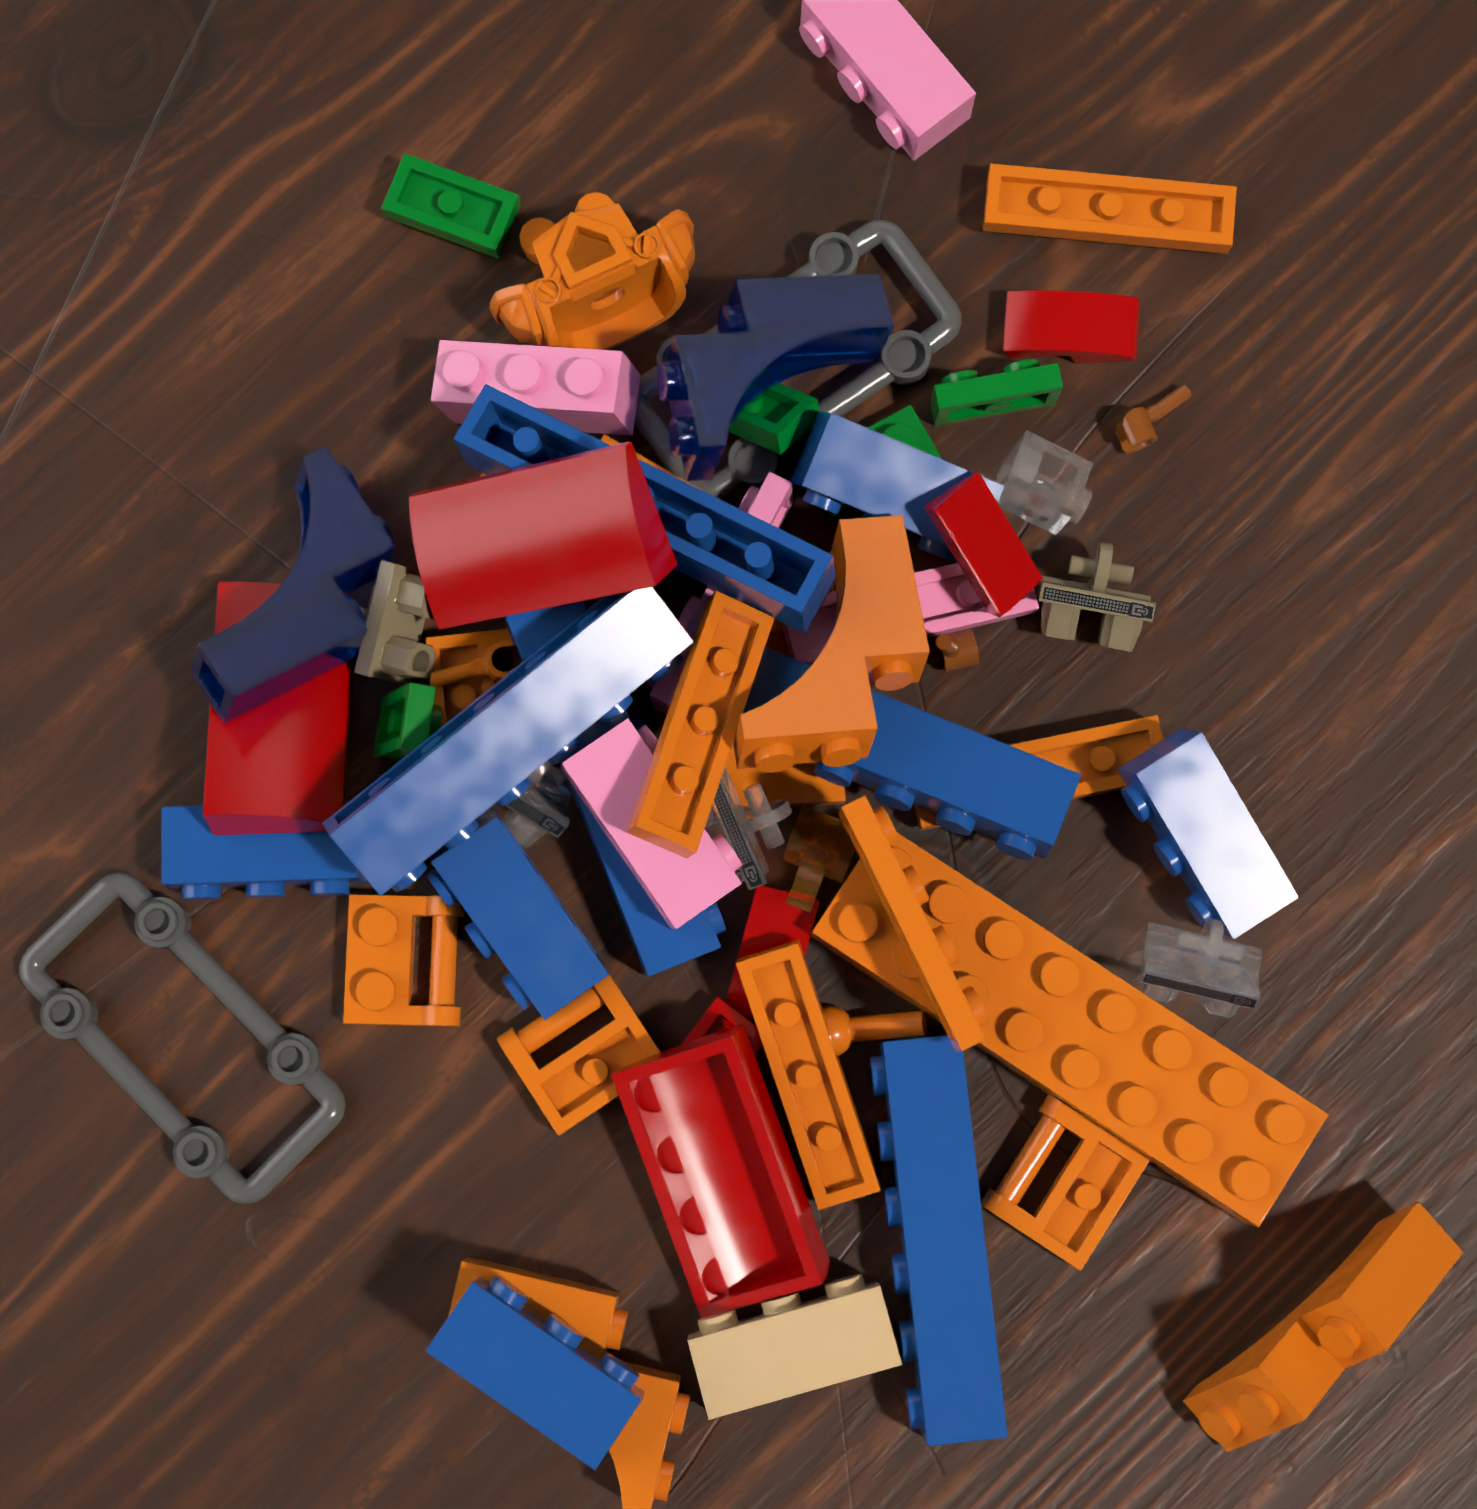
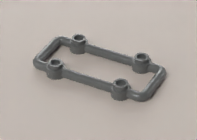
M873 220L862 225L848 236L839 232L825 233L813 242L809 252V262L696 339L679 335L667 339L660 346L656 357L657 365L641 375L634 425L668 471L704 492L722 499L740 486L747 489L754 486L760 489L769 472L777 473L778 460L807 441L812 427L780 455L741 437L732 445L729 451L728 465L705 479L653 409L649 400L668 387L677 391L688 388L706 372V361L821 284L834 288L848 284L855 276L859 257L879 244L883 245L933 312L937 322L921 333L912 330H901L890 335L883 344L880 361L818 402L819 411L830 412L842 417L891 382L899 385H911L920 381L926 375L931 355L950 343L958 335L962 325V314L955 300L901 228L887 220Z
M122 872L108 874L98 880L26 950L20 961V979L26 989L42 1004L40 1019L46 1032L54 1038L76 1040L174 1142L173 1159L180 1172L188 1177L197 1179L208 1177L227 1198L235 1203L245 1205L256 1203L266 1197L337 1127L345 1112L344 1094L338 1084L322 1069L323 1054L318 1043L313 1038L304 1034H288L190 933L191 917L183 904L170 898L155 897L140 880L131 874ZM118 897L136 914L134 925L140 940L154 948L170 949L269 1051L267 1063L273 1077L283 1084L302 1085L320 1104V1107L248 1178H244L228 1161L230 1146L226 1136L212 1126L195 1127L96 1024L98 1008L94 999L85 991L62 988L45 970L46 966Z

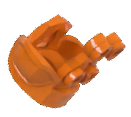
M599 192L586 194L578 201L575 212H570L558 223L554 224L551 220L540 217L531 219L522 226L519 234L522 251L531 262L539 264L544 278H539L526 285L518 284L496 291L490 301L489 309L496 323H503L509 333L521 343L548 347L611 349L658 326L672 317L681 307L686 298L685 285L689 278V271L695 262V248L692 237L694 224L685 211L677 209L662 218L656 226L642 231L638 235L619 203L614 204L608 195Z

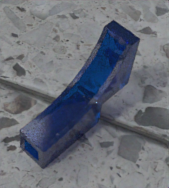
M880 274L736 279L727 305H722L719 310V334L675 335L666 362H660L658 365L657 388L660 399L662 401H669L672 414L669 425L670 447L674 456H681L686 481L712 480L726 446L729 427L754 399L774 385L793 376L819 368L856 363H877L894 328Z
M323 447L304 457L294 485L299 506L301 529L297 561L291 572L277 591L258 609L235 625L198 643L189 672L224 724L355 658L368 630L365 626L363 612L358 603L351 596L344 595L377 579L381 560L389 562L396 546L393 543L392 533L385 520L377 514L373 515L359 495L358 485L351 471L346 466L339 465L327 447Z

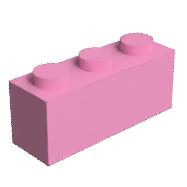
M802 0L799 31L803 41L814 55L819 58L825 55L839 71L837 77L846 94L856 103L865 102L877 117L876 125L879 132L894 149L902 147L911 159L915 161L971 118L976 92L898 0Z
M440 340L431 402L454 423L462 424L484 385L487 384L582 432L633 436L641 375L623 351Z
M627 718L564 761L560 769L671 930H675L741 885L742 882L734 871L742 867V863L722 834H718L711 839L705 829L697 852L689 858H684L627 833L658 742L655 735L646 725L636 730Z

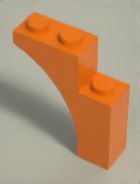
M903 515L839 519L831 549V554L834 558L837 593L835 628L820 655L799 680L762 706L740 715L734 741L737 769L756 767L761 772L772 773L789 769L794 764L823 762L826 766L842 767L853 764L861 758H868L878 729L870 687L875 686L879 690L893 691L902 689L911 683H919L930 650Z
M1419 1201L1378 1221L1355 1250L1307 1299L1251 1347L1197 1384L1183 1402L1199 1419L1203 1430L1212 1439L1218 1441L1226 1452L1304 1421L1346 1368L1386 1352L1460 1258L1463 1251Z
M470 1257L461 1261L449 1315L475 1279L481 1277L490 1283L494 1276L497 1275L521 1290L528 1297L523 1307L544 1322H546L550 1314H553L578 1330L584 1336L579 1346L600 1361L605 1356L607 1348L620 1350L628 1317V1311L617 1308L620 1292ZM624 1362L640 1375L635 1385L645 1392L642 1401L609 1451L614 1461L620 1484L623 1509H652L654 1499L667 1502L676 1461L663 1459L669 1432L682 1435L691 1395L678 1392L681 1375Z

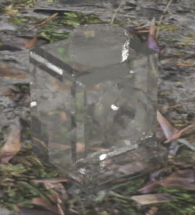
M1026 430L1003 459L995 482L1005 486L998 504L1000 508L1057 535L1068 521L1077 524L1089 505L1093 491L1086 488L1085 485L1093 462Z

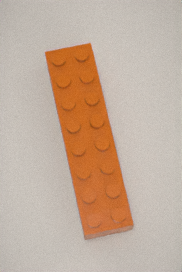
M897 832L899 842L890 846L902 869L910 865L914 867L929 898L928 902L920 905L931 929L942 925L947 932L959 958V962L950 967L962 990L969 986L974 988L988 1015L989 1022L980 1026L986 1040L974 1046L1046 1094L1062 1101L1151 1159L1149 1162L1240 1222L1260 1227L1329 1114ZM860 859L812 931L810 938L942 1024Z

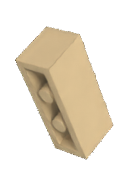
M855 1274L825 1283L827 1295L801 1302L799 1292H794L762 1301L763 1313L738 1320L736 1310L734 1309L697 1320L700 1331L690 1333L687 1341L708 1420L902 1365L879 1283L873 1281L865 1284L863 1275Z

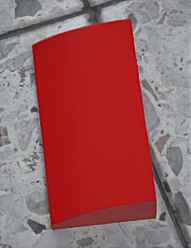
M631 441L415 492L409 497L410 523L416 560L426 597L438 630L653 587L678 565Z
M218 582L203 816L214 836L327 832L322 823L345 805L352 618H348L346 615L349 604L353 605L351 595L281 583Z
M739 1024L692 1040L614 1071L611 1074L700 1317L705 1318L822 1285L832 1265L744 1025Z

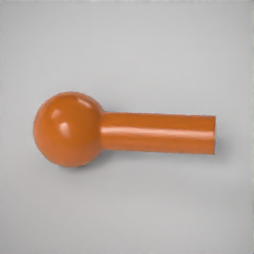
M822 1007L838 1056L846 1052L853 1042L925 1037L927 1035L924 1011L851 1017L845 1010L839 1007Z

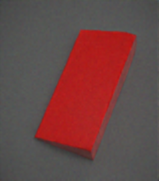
M975 471L923 506L989 614L1001 617L1043 580V577L979 471Z

